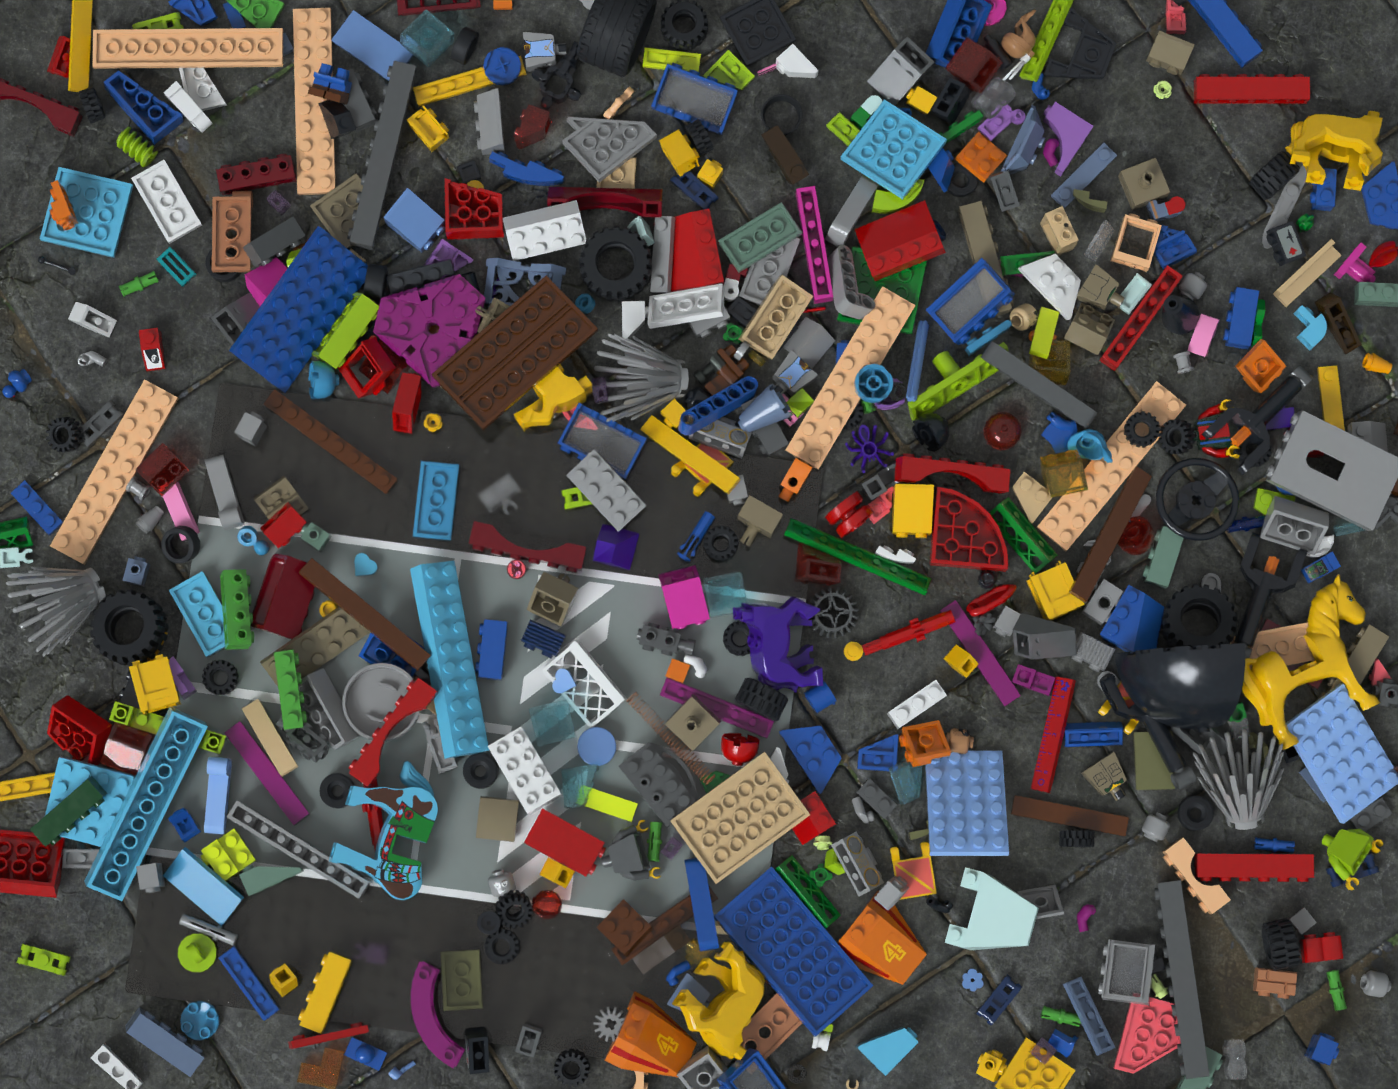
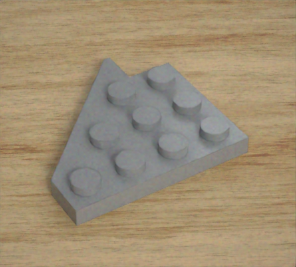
M568 117L567 122L575 131L562 140V142L600 183L657 138V134L642 121Z

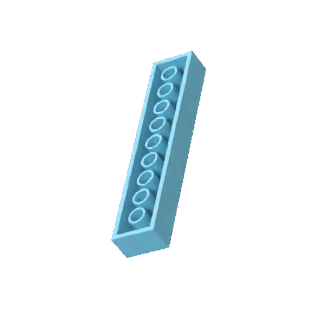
M455 561L420 564L411 568L410 572L424 649L431 655L427 660L431 687L438 692L434 698L444 758L467 756L489 751Z
M169 707L84 880L86 887L123 901L137 872L136 866H140L208 726L204 721Z

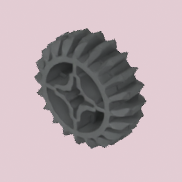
M829 587L827 594L824 589H821L822 596L815 593L814 596L817 601L814 599L810 600V603L818 608V605L828 598V608L819 611L813 616L812 624L816 623L813 630L817 631L820 628V636L823 635L824 631L827 632L826 638L828 639L831 633H833L834 639H837L838 632L844 637V629L850 633L851 629L848 626H856V623L851 620H858L859 618L857 615H853L859 609L852 608L857 602L853 601L850 603L849 600L853 596L850 594L846 598V590L839 594V587L836 588L835 593H832V587ZM834 598L842 600L847 608L837 607ZM831 607L834 608V611L839 612L838 615H835L834 622L832 615L827 614L828 611L830 612ZM849 614L847 622L841 627H837V618ZM818 617L829 619L832 628L824 626Z

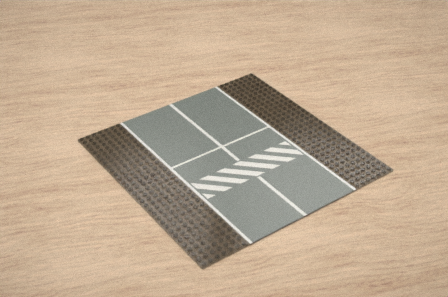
M221 383L218 390L208 459L224 454L245 525L230 530L223 529L218 515V505L206 468L197 524L200 531L197 534L200 539V550L198 555L192 559L189 578L203 571L222 604L221 572L223 570L246 569L247 575L250 576L248 594H251V606H249V613H253L270 559L274 554L288 555L305 562L313 558L399 630L424 647L410 569L420 564L455 561L474 670L476 662H480V654H477L478 643H482V635H479L480 624H484V619L508 622L502 680L481 679L475 673L488 746L517 728L522 727L563 795L544 806L543 809L605 842L604 847H606V850L602 857L609 855L608 846L612 845L613 838L620 830L632 825L637 826L640 820H645L639 826L641 829L648 827L646 832L641 833L648 857L649 843H647V839H649L650 822H663L622 772L619 765L648 742L663 746L678 755V753H675L676 750L673 751V747L670 748V745H667L668 742L665 743V740H662L663 737H660L659 733L667 726L665 725L658 734L652 727L655 728L659 725L656 731L660 729L682 706V704L660 696V693L667 678L665 675L672 658L683 662L685 652L678 650L677 654L673 653L672 656L661 654L659 649L654 648L653 652L642 649L643 645H639V640L636 639L639 628L642 629L643 625L648 626V623L660 625L659 629L667 630V627L672 628L658 574L695 565L710 620H706L705 623L699 625L694 623L687 625L684 629H677L678 633L681 634V639L696 640L692 655L702 658L707 667L705 677L698 678L695 675L696 670L694 666L690 665L683 684L745 708L735 700V697L745 678H752L758 681V676L752 668L750 654L735 656L726 650L723 643L724 631L729 624L740 621V619H733V607H741V603H764L780 607L791 597H796L806 602L813 547L787 537L784 533L790 518L816 528L824 467L821 465L819 470L813 468L798 494L793 493L791 499L787 502L779 497L784 488L780 484L793 461L746 454L741 459L725 453L734 461L728 470L737 476L743 475L748 497L750 495L783 514L782 520L771 539L758 532L749 547L746 545L749 537H747L744 544L739 541L748 527L737 520L744 504L735 506L733 503L729 504L727 493L713 483L699 497L693 494V487L700 481L687 469H684L678 477H674L671 474V468L681 460L656 442L647 441L627 480L622 478L647 504L645 508L623 527L625 530L640 533L631 568L626 570L593 561L596 542L602 524L608 522V525L613 526L594 505L569 510L564 508L565 497H562L561 491L576 487L566 475L582 460L577 458L578 454L571 451L568 454L560 449L561 445L558 444V441L564 432L563 429L531 426L524 432L518 423L495 420L483 431L468 416L418 410L413 432L409 434L393 431V406L329 397L311 399L310 395L278 391L395 476L398 480L386 495L265 407L263 404L273 390ZM245 412L249 414L254 412L260 415L267 426L257 446L242 440L235 434V430ZM430 413L438 414L442 418V427L435 432H430L424 426V420ZM571 431L566 440L589 453L595 449L608 463L623 471H626L639 444L628 438ZM421 461L460 465L451 541L413 537ZM285 476L309 508L301 514L306 520V524L314 523L332 536L322 552L303 541L301 539L302 534L299 532L291 537L287 545L281 546L278 549L260 529L269 519L253 498ZM792 477L790 484L795 486L797 479ZM578 494L572 495L573 501H579ZM705 511L715 516L706 533L715 526L724 525V527H729L738 537L737 551L729 560L716 561L706 554L704 548L705 535L696 548L695 557H691V553L699 538L696 539L686 557L691 560L690 562L681 559L677 555V552L684 554L695 537L694 535L682 551L679 548L687 541ZM477 521L493 525L506 540L526 549L548 550L566 543L587 547L582 571L571 573L566 571L565 567L559 566L558 569L547 567L548 563L540 562L537 565L529 563V559L521 557V561L526 566V574L521 579H513L507 573V566L515 559L509 558V554L503 553L502 556L491 554V550L484 549L483 552L473 550V546L469 545L473 523ZM244 526L255 528L258 533L257 539L264 540L269 544L268 553L258 555L255 553L253 545L243 546L237 539L240 529ZM312 532L310 537L312 539L316 538L317 533ZM718 536L714 539L713 545L717 550L722 551L728 547L729 543L725 537ZM364 553L370 560L375 561L378 567L377 572L373 575L355 576L354 560L356 555ZM543 572L557 578L559 574H565L562 580L567 575L570 578L569 584L578 588L570 612L562 626L556 625L527 610L533 590ZM316 587L314 588V597L308 606V615L302 625V632L323 618L319 612L320 606L323 602L331 600ZM183 617L176 661L197 692L183 700L178 691L181 705L173 706V708L204 721L208 726L206 730L225 735L224 732L241 721L273 764L242 708L259 699L276 727L277 721L282 717L279 689L260 661L291 639L250 626L251 631L254 632V643L251 644L249 649L225 650L223 648L206 657ZM530 619L566 635L558 655L575 640H579L627 699L635 692L639 694L631 703L625 701L595 726L608 730L616 741L615 755L607 764L592 766L584 762L580 757L577 748L578 740L589 727L563 695L553 690V683L542 671L556 657L553 656L550 659L541 654L542 651L535 648L532 651L523 647L525 643L521 642V639ZM803 625L789 626L790 646L787 656H792L799 651ZM738 631L733 635V641L736 645L743 646L747 643L748 636L745 632ZM370 633L315 670L318 671L324 668L341 700L343 699L345 687L351 677L360 669L371 665L359 657ZM653 633L647 634V639L652 640L654 638ZM667 638L666 644H672L673 639ZM571 651L565 655L564 664L575 665V656ZM214 660H224L231 663L237 669V674L239 675L238 684H236L234 690H231V693L216 695L205 688L202 682V674H204L203 670L207 667L208 663H212ZM426 662L422 667H424L428 671V665ZM553 665L548 671L555 677L556 672L561 669V666ZM564 666L574 678V667ZM577 667V679H587L588 671L585 668ZM218 670L213 675V680L217 685L226 683L228 679L227 673L224 670ZM576 681L575 692L586 693L587 682ZM590 682L589 693L599 694L600 686L598 683ZM788 688L777 690L788 698V702L779 720L774 721L767 739L721 720L720 724L693 751L689 748L682 755L683 757L689 753L684 759L686 760L690 757L686 763L694 758L689 766L700 758L692 768L685 764L694 779L697 799L706 794L699 780L701 777L698 778V775H695L696 772H693V767L698 763L700 764L695 770L699 767L701 768L697 773L704 769L699 776L708 769L710 770L704 776L715 771L733 775L749 763H743L742 766L733 765L732 761L723 756L721 738L724 733H741L743 737H747V735L760 739L756 757L765 752L770 758L775 748L778 747L781 749L785 762L787 745L778 731L789 729L794 691ZM575 695V704L585 707L586 695ZM589 696L588 707L598 708L599 697ZM602 697L601 708L609 709L614 705L610 698ZM642 699H644V700L636 707V709H637V708H639L644 702H646V703L639 709V711H641L642 709H644V710L642 711L641 714H640V713H637L638 710H636L634 706L637 705ZM636 701V703L633 705L634 708H632V705H629V703L632 704ZM428 708L420 711V716L408 733L396 740L384 743L380 759V774L377 776L378 787L406 788L407 786L401 782L399 777L403 763L409 761L417 772L429 782L437 802L438 813L427 843L397 835L392 854L421 862L422 885L418 893L406 900L395 899L370 876L343 864L371 882L363 897L359 899L227 818L225 834L234 828L257 860L251 865L254 867H301L304 872L252 896H248L239 876L243 871L226 881L244 899L225 924L222 925V929L238 934L234 946L280 1008L276 1012L277 1014L299 1017L301 1010H306L308 1005L306 998L309 991H313L316 984L313 981L317 972L321 973L323 965L320 964L324 954L328 955L329 952H334L353 961L328 1021L349 1024L362 1022L363 1026L368 1025L371 1027L418 1033L411 1009V987L419 961H424L440 969L434 989V1007L440 1025L450 1038L465 1039V1029L484 1027L488 1035V1043L517 1047L522 1026L524 1023L543 1028L537 1050L563 1053L564 1050L569 1051V1049H573V1051H576L578 1049L579 1053L583 1052L585 1056L605 1059L612 1044V1037L608 1038V1042L605 1041V1035L601 1038L598 1037L601 1032L594 1031L599 1028L598 1025H593V1022H599V1019L595 1016H602L601 1009L606 1013L607 1007H610V1011L617 1007L616 1013L622 1010L621 1017H625L634 992H637L653 1000L697 1042L692 1056L708 1046L700 1032H692L688 1029L683 1012L667 1005V1002L686 973H689L710 993L706 1000L709 1003L718 994L725 991L719 980L715 977L693 973L703 958H710L715 963L731 969L727 961L713 958L716 953L720 954L723 951L721 946L724 942H730L738 952L741 951L716 920L718 949L700 952L693 916L681 924L691 942L644 975L633 959L621 965L611 950L615 945L596 928L623 899L650 923L690 895L684 860L696 858V856L673 824L668 828L664 823L662 824L661 840L663 842L660 844V861H649L651 868H660L653 871V875H660V878L649 877V879L634 881L622 877L620 873H615L612 866L604 868L601 858L597 857L594 863L597 867L592 875L588 874L585 877L575 871L567 888H564L539 875L548 856L524 843L542 808L528 815L519 801L514 842L476 838L481 796L511 800L519 799L490 750L482 753L494 759L498 766V776L495 782L487 788H474L464 779L463 765L472 755L454 757L458 767L439 774L423 726V722L427 721L431 734L439 733L434 724V718L437 716ZM588 709L587 718L593 723L598 717V710ZM652 710H654V711L646 718V720L649 719V718L656 712V714L649 720V722H651L653 719H655V720L652 722L651 725H650V723L647 724L648 720H647V721H644L645 718H642V716L645 717V716H647ZM306 711L307 723L313 727V732L318 735L321 733L318 724L312 723L309 719L310 714ZM276 727L298 765L296 769L284 775L283 779L310 813L296 825L291 823L227 736L221 755L197 748L146 852L144 865L161 863L164 875L185 847L203 862L200 857L203 854L201 850L223 836L222 834L204 833L209 780L207 761L209 756L230 758L232 760L227 815L235 802L240 801L330 856L333 843L335 842L374 859L375 849L372 846L368 813H363L362 804L338 809L332 808L322 801L319 792L324 778L333 773L344 774L353 781L355 786L364 787L361 782L349 774V766L354 759L358 760L361 757V749L366 743L370 744L371 741L359 736L351 743L336 750L327 742L329 747L328 754L324 759H319L315 763L311 759L307 760L304 758L298 748L293 749L289 746L286 737L287 732L281 731ZM667 728L662 733V735H664L666 732H668L664 737L666 738L667 736H669V738L666 741H668L675 735L669 728ZM675 736V737L669 742V744L672 743V742L677 738V736ZM679 738L672 744L674 746L678 743L674 749L680 746L676 752L686 745ZM688 746L684 747V749L679 753V755L683 753L688 748ZM663 752L661 756L678 770L685 786L690 788L691 783L683 767L672 756ZM479 765L475 768L477 776L482 777L485 775L486 768ZM643 780L641 784L645 786L647 781ZM340 785L334 786L332 789L333 795L341 796L343 788ZM584 785L638 803L632 822L577 804L582 786ZM654 796V800L658 801L659 796ZM185 808L192 815L201 831L185 843L168 819L175 811ZM382 810L383 824L389 815L385 810ZM774 842L717 884L714 883L706 872L708 884L718 897V900L712 903L714 915L770 868ZM498 869H504V871L512 873L516 885L513 893L516 890H519L520 894L524 892L529 897L533 911L530 914L531 919H527L528 923H521L522 927L515 925V928H512L510 925L508 928L500 922L499 929L513 932L520 943L517 957L512 962L502 965L488 959L484 951V944L489 934L482 933L477 926V919L483 912L492 911L497 914L496 901H499V899L492 895L488 879L493 875L492 872ZM165 877V887H160L161 891L146 893V890H140L125 991L132 994L190 1002L205 1001L211 1005L255 1010L219 960L221 955L234 947L231 944L220 940H213L217 947V957L215 963L203 972H191L180 964L178 948L181 941L191 934H203L186 926L179 925L183 913L215 926L219 924ZM511 905L507 908V912L510 914L521 910L520 905ZM192 922L193 925L206 929V927ZM211 930V932H214V933H216V934H219V935L225 937L224 934H221V933H219V932H216V931H214V930ZM499 939L496 941L494 948L498 954L503 955L509 951L510 945L507 940ZM480 950L483 1009L444 1011L441 952ZM745 956L746 961H747L749 964L753 965V964L750 962V960ZM687 960L691 969L676 976L679 979V983L670 986L669 982H666V976L674 966ZM285 963L297 977L298 986L282 997L271 984L269 974ZM611 1018L608 1019V1023L605 1024L606 1028L615 1029L616 1021H612ZM718 1055L727 1068L737 1061L735 1058L728 1059L726 1056Z

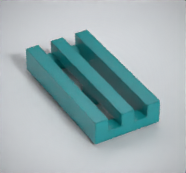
M171 247L156 259L182 287L192 277L197 275ZM170 252L190 272L188 276L168 256ZM164 257L184 277L183 280H181L162 260Z

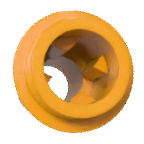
M1367 353L1363 359L1362 367L1366 371L1389 374L1392 369V363H1389L1375 353Z

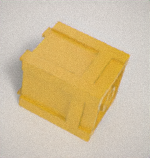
M1058 561L1055 567L1037 575L1032 572V575H1029L1030 579L1026 581L1040 614L1045 620H1054L1085 605L1083 601L1069 593L1074 580L1066 562L1061 564V561Z
M163 654L155 656L156 660L140 663V660L132 662L133 666L129 667L140 711L143 712V715L181 705L168 657H163Z

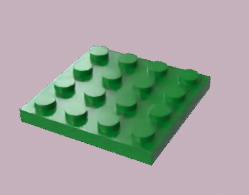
M852 247L851 252L858 293L868 295L875 300L883 286L914 304L915 308L900 333L912 335L927 261L874 281L862 249ZM838 313L837 320L839 322L860 325L862 322L860 319Z

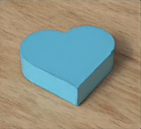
M364 553L356 555L354 560L355 576L373 575L377 572L378 567L375 561L370 560Z

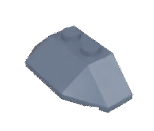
M1031 105L1001 171L1008 170L1010 175L1027 169L1029 164L1033 165L1037 154L1034 152L1037 147L1041 148L1045 140L1042 137L1044 128L1035 106Z

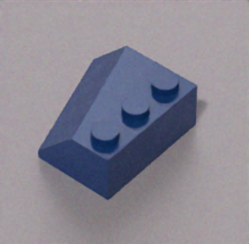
M1128 585L1102 629L1100 636L1106 642L1125 652L1132 653L1136 650L1155 649L1158 644L1157 641L1165 607L1144 592Z

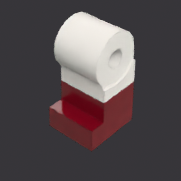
M729 264L724 282V299L726 301L733 302L739 296L738 286L740 278H746L748 268L738 273L733 264Z

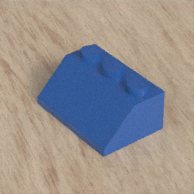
M370 633L359 657L371 665L387 663L398 666L414 678L417 670Z

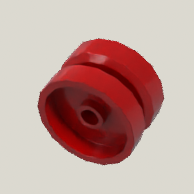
M858 491L847 497L825 516L830 525H835L841 520L843 521L836 528V532L841 538L858 529L874 513L869 505H863L858 510L856 509L863 502V497Z

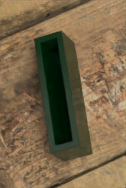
M91 776L30 830L45 847L50 843L55 845L61 839L60 834L64 831L70 832L76 826L74 824L76 820L80 818L82 821L90 814L88 810L91 807L95 806L97 808L105 801L103 797L107 793Z

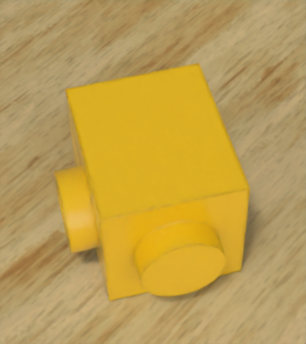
M916 86L908 91L906 104L923 114H928L937 97Z
M707 159L697 174V178L706 186L714 189L723 175L722 165L715 160L710 161Z
M675 398L661 410V415L665 418L663 422L671 429L674 428L677 431L680 417L686 410Z
M955 645L944 658L952 669L965 678L979 664L970 653L958 645Z
M548 857L539 875L567 888L575 871Z
M285 963L269 974L271 984L282 997L298 986L297 977Z

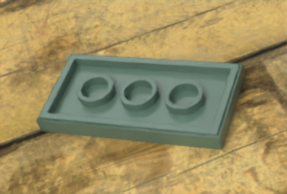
M781 202L718 240V243L735 269L740 273L801 236L803 232Z

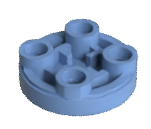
M589 728L582 733L578 740V753L587 764L602 766L614 757L616 741L613 735L604 728Z

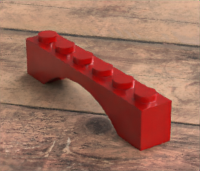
M908 453L896 458L894 481L915 483L933 473L950 472L970 479L983 492L998 494L1009 492L1010 469H1005L1004 465L994 464L992 467L986 466V463L975 462L972 465L968 464L966 460H957V463L950 462L949 458L932 460V456L915 458L914 454Z
M420 678L409 683L406 688L409 690L404 697L402 695L395 703L396 709L393 713L391 711L388 712L383 720L385 724L382 728L378 727L374 731L372 742L364 745L360 751L362 753L361 757L358 760L354 759L349 766V774L368 788L380 774L381 752L390 732L407 716L427 709L438 694L437 690Z

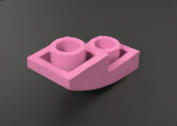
M1201 314L1188 351L1206 357L1220 319Z

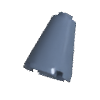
M774 384L768 385L739 416L740 421H738V424L743 431L747 430L750 433L793 415V413L789 412L791 409L781 393L775 392L774 388L776 387Z

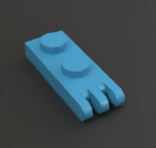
M1006 320L994 329L991 326L982 332V337L979 339L975 337L967 342L968 346L965 351L968 356H971L1008 331L1012 324L1011 321Z

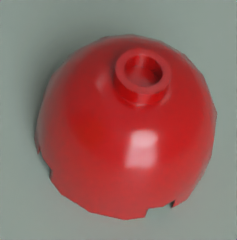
M724 733L721 738L722 754L726 759L732 761L733 765L742 766L743 763L750 762L756 757L760 739L752 735L743 737L741 733Z

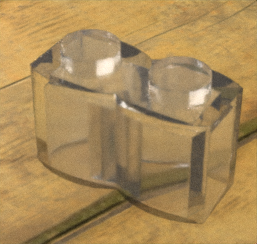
M996 77L986 85L984 90H981L973 97L971 103L976 111L980 110L985 117L991 119L1001 111L1003 106H1006L1014 99L1016 92L1011 84Z
M1225 1039L1223 1043V1054L1226 1058L1224 1063L1225 1076L1230 1080L1245 1079L1247 1075V1065L1244 1060L1246 1055L1245 1043L1243 1039Z

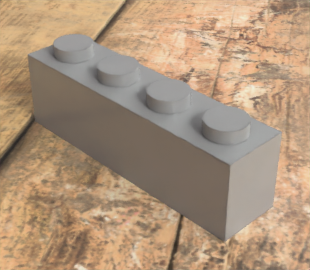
M324 668L305 676L302 679V684H299V691H303L305 702L301 703V706L310 714L309 719L312 723L318 724L321 734L327 738L333 749L336 750L357 739L360 735L352 729L346 720L342 700Z

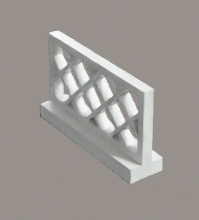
M579 640L571 643L567 649L542 669L544 674L553 683L556 678L548 671L553 665L561 666V669L564 666L574 667L573 679L575 682H587L586 693L575 692V686L572 692L566 691L561 694L589 728L595 727L614 709L627 700L626 696ZM570 651L575 656V665L564 664L565 655ZM577 667L585 668L588 671L587 679H577ZM590 682L598 683L600 686L599 694L589 693ZM575 695H586L585 707L575 704ZM589 696L599 697L598 708L588 707ZM602 697L610 698L614 705L609 709L601 708ZM588 709L598 710V717L593 723L587 718Z

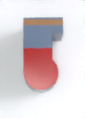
M1175 196L1170 201L1157 204L1156 200L1150 201L1146 207L1150 219L1159 222L1180 215L1185 208V201L1183 198Z

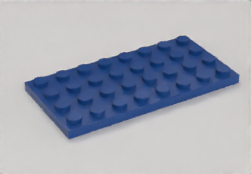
M318 226L229 351L280 391L286 393L311 358L312 352L316 351L324 336L341 316L346 305L351 302L354 297L353 294L358 292L365 282L368 265L322 227Z
M772 866L714 915L716 922L739 949L744 951L745 956L761 972L767 982L814 1037L873 987V984Z

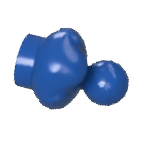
M22 369L9 372L8 380L12 385H6L2 393L6 398L15 397L16 391L24 392L28 384L32 382L27 371Z

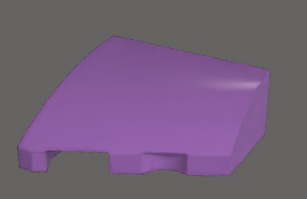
M441 239L424 265L451 259L454 271H457L459 268L471 263L473 259L444 239Z
M174 656L171 657L169 664L174 683L183 700H185L197 691Z

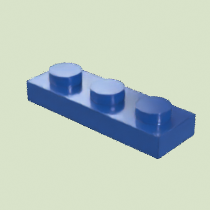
M25 480L11 492L12 496L49 536L63 524L58 515Z

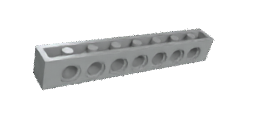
M240 801L235 802L227 815V818L359 899L363 897L371 884L369 880L343 864L329 862L330 856Z

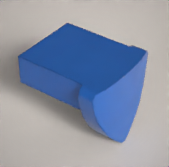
M1055 1029L1046 1045L1067 1058L1079 1037L1074 1035L1071 1038Z

